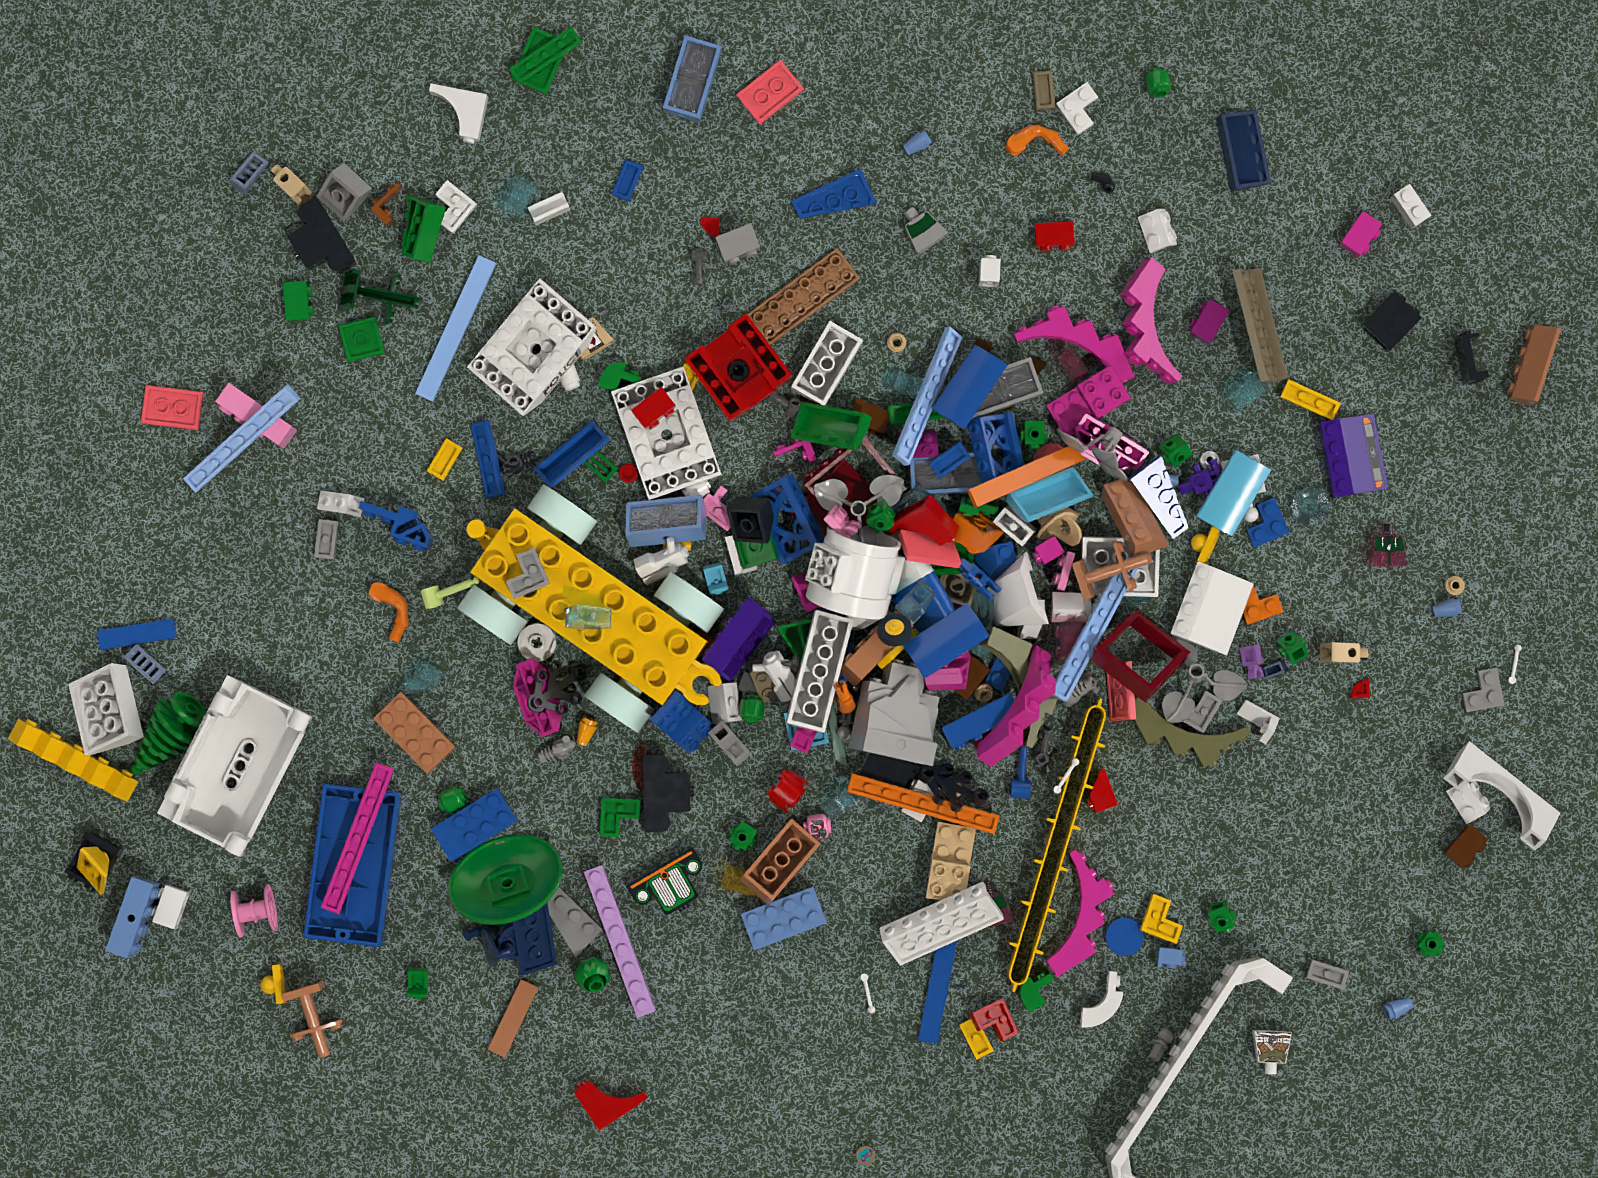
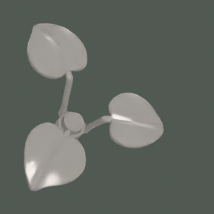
M1111 426L1105 435L1101 434L1087 445H1083L1076 438L1062 432L1060 428L1057 429L1063 442L1071 449L1083 453L1084 450L1102 440L1101 444L1106 448L1105 450L1095 447L1091 449L1093 455L1101 460V468L1113 478L1121 479L1125 482L1128 480L1126 474L1118 468V460L1114 451L1117 443L1123 437V434L1118 429Z
M894 475L877 477L870 485V491L874 496L865 502L855 501L850 503L844 500L848 496V489L842 481L837 479H830L815 484L814 492L820 505L828 511L835 505L842 507V503L850 506L852 514L857 516L858 522L862 525L861 516L866 512V505L876 498L878 502L885 499L889 506L895 505L901 497L904 480ZM868 525L861 526L855 535L853 534L850 539L875 545L876 532Z
M1172 636L1173 639L1190 651L1183 665L1177 670L1181 671L1184 668L1189 670L1188 679L1190 681L1184 696L1178 691H1173L1164 697L1162 709L1167 722L1179 723L1185 721L1193 714L1195 703L1192 699L1187 698L1192 684L1201 682L1203 678L1210 685L1214 686V695L1223 701L1235 699L1247 688L1248 684L1242 677L1228 670L1216 672L1213 682L1207 676V673H1204L1202 665L1194 664L1198 655L1196 648L1189 642ZM1166 654V662L1169 664L1173 659Z

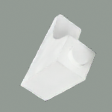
M430 84V94L442 98L456 111L460 125L459 136L463 139V142L468 144L479 142L488 102L487 94Z

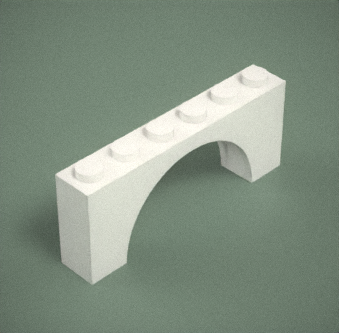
M1470 741L1459 750L1443 778L1457 790L1468 782L1480 781L1502 791L1513 802L1522 822L1520 839L1533 850L1539 848L1547 840L1560 815L1559 811Z

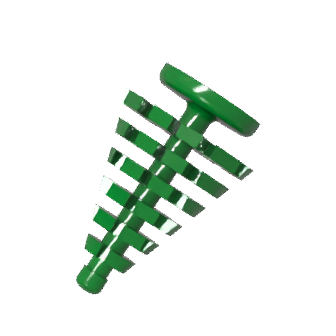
M178 691L173 694L171 699H159L152 713L151 720L147 725V731L143 735V741L139 745V751L135 755L136 763L130 768L131 773L139 776L143 769L150 770L155 765H160L165 760H170L175 755H179L187 750L207 712L205 707L185 692Z

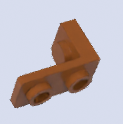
M399 183L389 186L386 194L382 198L378 197L372 203V212L388 228L394 223L391 219L393 215L386 208L383 210L382 208L403 189Z

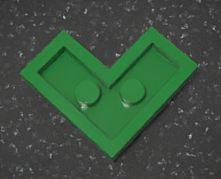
M962 494L959 511L962 514L978 516V512L982 511V514L992 516L998 513V502L991 501L974 508L969 495Z
M602 798L600 836L619 837L620 818L640 819L641 800Z

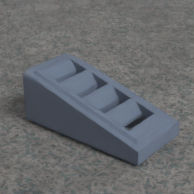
M253 151L230 178V184L246 195L269 162ZM252 160L259 163L260 166L257 167L255 164L252 163ZM247 167H251L255 172L253 173ZM246 173L250 178L248 179L242 174Z
M136 644L124 656L152 684H155L167 671L140 644ZM138 651L141 652L135 660L132 659ZM144 657H146L147 659L144 661V663L141 666H139L138 663ZM152 662L153 665L145 671L144 668ZM157 667L159 670L151 677L149 674Z

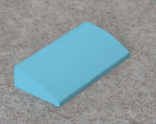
M1235 449L1196 516L1233 536L1271 469Z
M1071 467L1009 493L1006 502L1022 520L1028 523L1093 497V494L1076 469Z

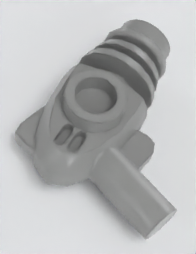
M564 736L562 739L554 741L552 748L549 745L547 746L548 749L541 750L538 756L542 763H548V760L552 761V759L556 761V757L559 759L567 758L570 755L569 752L575 748L576 742L570 740L569 736Z

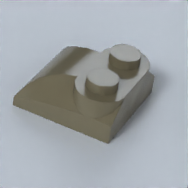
M961 574L941 575L940 582L955 609L957 610L966 603L972 608L977 589Z

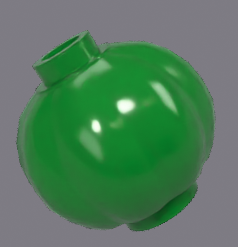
M589 957L579 963L575 969L574 977L580 989L597 992L602 990L609 982L611 972L603 959Z

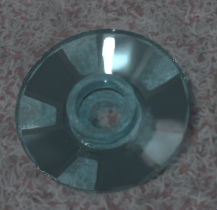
M1307 487L1298 491L1291 503L1293 516L1304 525L1321 523L1327 517L1330 509L1326 494L1314 487ZM1308 503L1312 504V510H1307L1306 505Z

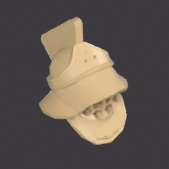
M1066 507L1038 518V523L1041 526L1037 535L1038 539H1050L1055 536L1068 545L1074 546L1079 544L1082 534L1075 520L1081 513Z

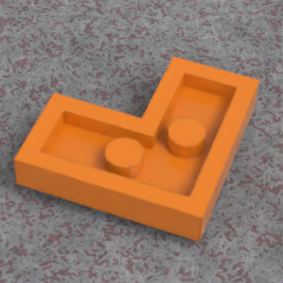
M1253 585L1243 612L1246 625L1283 613L1277 594L1259 600Z

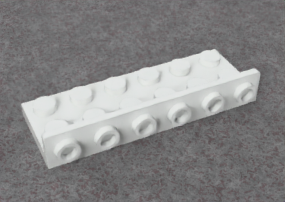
M980 882L880 927V934L883 944L901 966L1002 921L1004 917L988 894L985 883Z

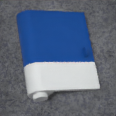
M905 560L897 592L890 595L899 612L907 617L913 625L912 629L916 628L920 633L956 609L931 564Z

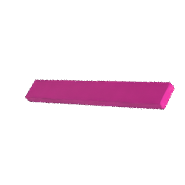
M378 762L375 763L321 908L340 914L394 768Z

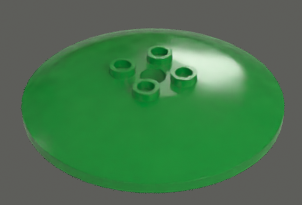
M522 834L498 837L477 846L459 861L449 880V897L456 911L470 921L488 925L517 921L533 914L553 897L562 880V861L556 849L541 838ZM499 841H505V842L500 843V844L492 845V844H494V843H496V842H499Z

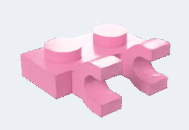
M721 486L714 496L708 493L704 498L706 516L726 531H729L731 526L726 510L727 506L720 502L728 490Z
M835 505L830 509L824 520L836 533L839 532L842 536L850 539L853 534L855 535L862 525L855 520L849 521L847 512L842 507Z
M1067 551L1066 555L1062 554V557H1058L1056 565L1062 566L1060 574L1053 575L1051 583L1057 585V590L1065 591L1075 556L1073 552Z

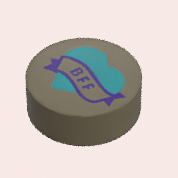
M861 1146L856 1151V1159L861 1165H870L875 1160V1152L870 1146Z

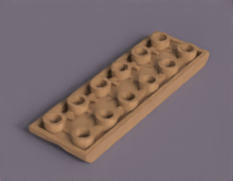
M837 248L748 313V316L767 342L772 345L856 283L860 277Z

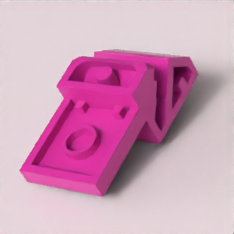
M1112 365L1046 406L1061 431L1071 436L1076 433L1075 428L1084 413H1088L1098 419L1102 418L1130 400L1131 397Z
M968 651L925 678L927 688L929 690L966 689L971 658Z

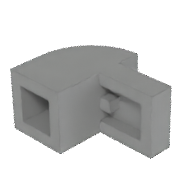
M723 720L708 732L736 766L740 765L752 754Z

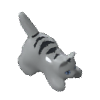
M1090 671L1081 675L1068 701L1063 702L1065 706H1074L1082 697L1098 693L1099 689L1096 687L1098 680L1092 677Z

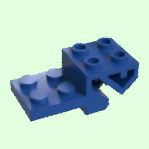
M363 501L360 502L358 508L363 511L362 514L373 519L378 516L381 517L380 520L382 522L393 525L390 536L394 538L393 541L404 546L410 543L412 548L425 552V549H431L434 539L428 527L424 523H420L421 516L416 511L400 506L398 513Z
M677 691L650 719L688 754L697 750L700 742L705 737H708V732L715 727L713 723Z

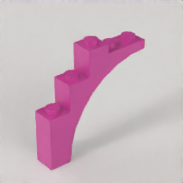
M1151 257L1142 261L1120 293L1124 301L1128 305L1133 306L1122 325L1129 334L1135 336L1124 355L1134 365L1146 364V367L1158 374L1163 382L1172 384L1178 382L1182 375L1165 355L1158 340L1154 323L1155 294L1159 281L1166 269Z
M1057 305L1048 309L1049 312L1046 314L1048 321L1045 322L1044 319L1034 323L1033 327L1028 329L1027 326L1021 327L1016 330L1017 333L1013 336L1016 343L1030 339L1048 338L1075 344L1089 352L1105 369L1112 365L1122 383L1134 378L1128 359L1124 355L1125 352L1118 334L1112 336V333L1101 337L1102 341H1099L1092 321L1086 322L1084 319L1076 322L1075 327H1073L1065 306L1060 308Z
M1039 646L1031 649L1028 672L1014 703L999 724L984 739L977 743V758L991 767L1023 745V730L1039 719L1040 704L1056 693V679L1051 675V654Z
M1076 849L1068 854L1076 868L1079 879V912L1067 940L1054 954L1046 959L1056 977H1059L1096 953L1094 949L1096 944L1091 937L1087 938L1086 935L1105 924L1103 920L1105 915L1100 908L1096 909L1095 906L1114 895L1112 892L1114 887L1110 880L1100 878L1096 881L1097 874L1092 867L1088 868L1085 861L1087 859L1082 851L1077 852Z

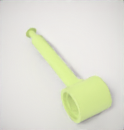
M474 577L473 580L469 579L440 590L439 585L421 590L425 608L431 609L443 605V597L472 587L474 583L479 584V579Z

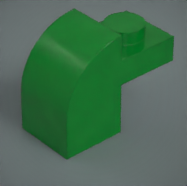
M617 362L609 365L603 371L598 387L611 392L619 389L622 380L634 384L642 381V378L639 377L640 373L633 370L626 372L628 367L626 363Z
M1044 971L1035 976L1036 980L1034 982L1028 976L1027 981L1020 985V999L1029 1013L1046 1003L1038 989L1054 980L1050 972L1046 974Z

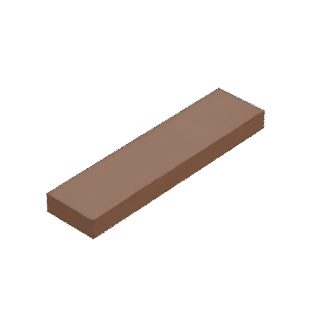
M523 979L520 980L488 1050L504 1058L506 1057L539 988L538 986Z

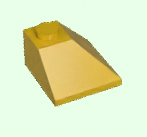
M83 847L80 849L77 868L100 895L104 894L109 857L98 847Z

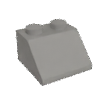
M343 163L331 171L316 197L345 222L364 202L372 188Z
M751 223L715 237L724 264L729 263V265H733L740 261L739 258L747 256V258L753 257L760 250Z

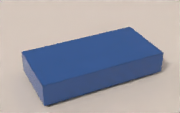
M625 159L612 196L630 202L643 166Z
M958 442L931 461L929 466L940 480L970 459L971 456L961 442Z

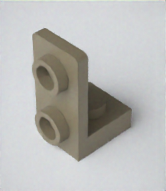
M762 655L745 663L760 700L768 702L778 698L774 692L775 684L766 671L753 672L752 669L753 664H763L764 656Z

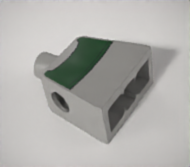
M912 207L904 213L910 221L904 226V229L917 256L948 235V232L928 211L919 215L915 208Z

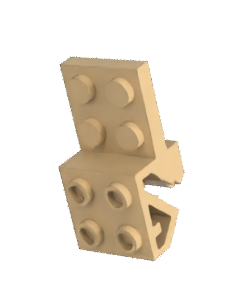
M943 822L937 823L925 898L943 900L967 889L976 829Z

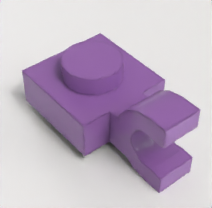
M1260 645L1241 647L1243 667L1248 666V678L1264 677L1263 670L1258 666V664L1263 663Z

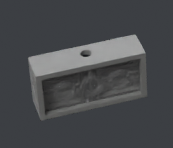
M1031 357L1009 364L972 419L1043 395V390Z

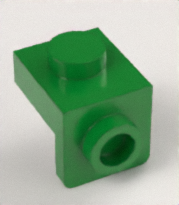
M409 967L407 997L414 999L426 998L428 992V968Z

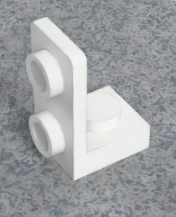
M320 491L317 509L361 517L362 510L358 507L361 501L364 502V498L350 494Z
M1245 700L1237 713L1239 716L1261 727L1259 732L1262 735L1259 741L1264 744L1269 741L1275 732L1280 719Z

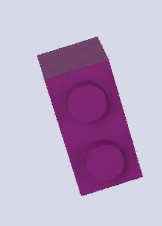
M1211 299L1207 303L1203 302L1198 310L1201 313L1198 319L1194 318L1188 327L1191 329L1189 334L1209 345L1230 310Z

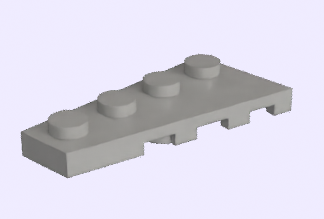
M558 887L553 897L548 901L549 915L576 957L603 929L571 897Z

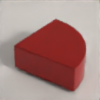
M700 217L701 225L705 232L714 238L719 236L720 218Z
M1364 679L1356 683L1354 688H1352L1353 690H1351L1350 698H1370V679Z

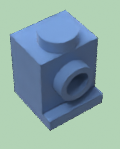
M1158 947L1156 966L1162 967V964H1165V968L1176 969V965H1185V954H1182L1183 950Z

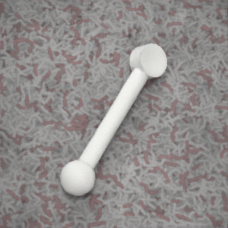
M1519 644L1514 646L1515 656L1513 661V667L1511 677L1508 678V682L1510 684H1514L1516 682V666L1519 652L1522 649L1521 645Z
M1077 758L1072 760L1071 766L1060 783L1053 788L1055 793L1061 792V787L1073 768L1079 764Z
M862 974L861 980L864 983L869 1005L868 1012L874 1013L875 1007L872 1006L867 983L868 975Z

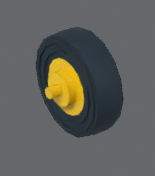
M888 614L878 623V637L882 643L888 646H901L911 638V622L902 614Z

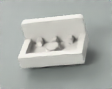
M1156 209L1138 217L1150 253L1177 245V236L1171 228L1170 215L1165 209Z
M1476 781L1466 783L1459 790L1453 786L1446 791L1466 824L1485 815L1490 810L1489 801L1479 791V785Z

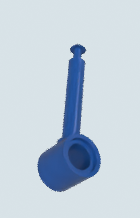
M1020 747L1017 779H1011L1010 798L1030 799L1031 780L1025 779L1027 748Z

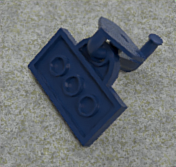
M548 902L533 914L510 922L501 929L497 925L486 924L463 932V936L467 941L482 935L485 956L492 967H496L499 960L503 958L517 960L518 972L523 976L557 965Z

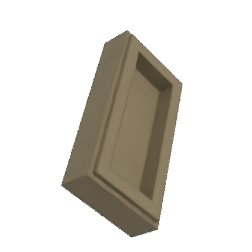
M1052 70L1033 72L1036 111L1055 109Z

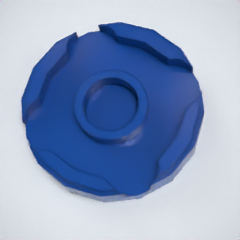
M1125 917L1111 922L1105 934V940L1110 950L1121 956L1136 953L1141 948L1144 940L1143 932L1139 931L1141 927L1139 923Z

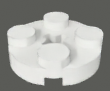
M539 623L529 625L519 634V651L528 660L534 658L537 662L545 661L552 656L556 649L555 634L546 625ZM537 637L541 638L542 646L534 648L532 640H536Z

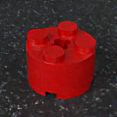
M791 769L789 771L784 770L778 778L780 782L776 787L773 785L767 793L769 796L768 801L786 814L790 813L788 808L790 806L794 808L806 792L804 789L805 784L807 786L810 784Z

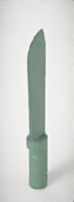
M832 702L828 722L835 759L842 765H848L843 742L837 735L839 726Z

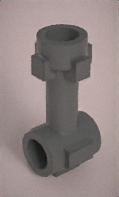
M696 248L691 250V261H695L694 275H691L693 285H703L705 276L702 275V263L707 262V251Z
M778 390L767 397L770 402L774 403L776 401L786 408L785 413L788 416L795 417L798 414L801 405L798 399L792 398L789 401L779 395L780 392Z
M1042 730L1039 733V738L1042 741L1039 754L1034 756L1038 766H1043L1049 762L1046 754L1049 741H1053L1054 738L1052 731Z

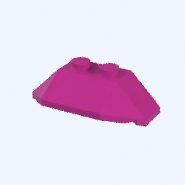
M1084 413L1075 428L1076 438L1083 445H1087L1101 434L1105 435L1111 426L1088 413ZM1123 434V437L1114 449L1118 460V468L1122 471L1140 468L1149 454L1147 449ZM1100 440L1080 454L1100 466L1101 460L1093 455L1091 449L1095 447L1105 450L1106 448L1102 446V440Z
M534 658L517 664L513 688L525 723L538 732L541 737L559 731L562 715L546 709L535 713L527 707L528 697L534 694L535 673L544 670L549 677V671ZM539 673V678L543 679L542 674ZM548 677L543 682L542 694L547 691ZM552 697L547 700L554 704L561 703L560 699ZM536 699L535 703L539 706V702Z

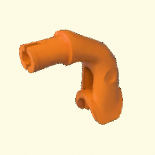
M1029 125L1021 129L1016 134H1013L1005 145L1006 150L1012 156L1021 154L1026 149V145L1036 137H1041L1048 144H1051L1061 156L1070 149L1059 137L1060 134L1057 131L1040 125Z
M375 582L369 590L370 597L381 603L383 601L391 604L397 609V616L394 620L395 624L389 639L399 643L405 628L409 626L407 602L393 588L386 584Z
M839 681L841 685L839 687L838 682L834 684L835 694L833 700L841 713H851L855 709L856 704L845 681Z

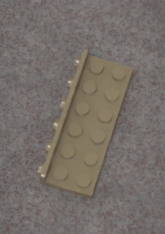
M1261 268L1233 270L1260 382L1273 383L1287 379L1288 374Z

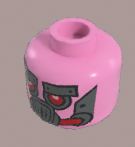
M825 814L809 815L807 822H803L804 830L815 839L827 838L829 833H831L830 818H827Z

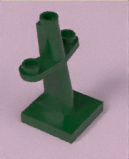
M352 269L345 272L339 310L348 311L353 309L356 298L385 303L383 323L388 324L394 320V312L391 311L392 304L416 309L419 307V297L394 292L395 286L399 285L401 280V274H398L397 271H392L388 291L359 285L360 270Z

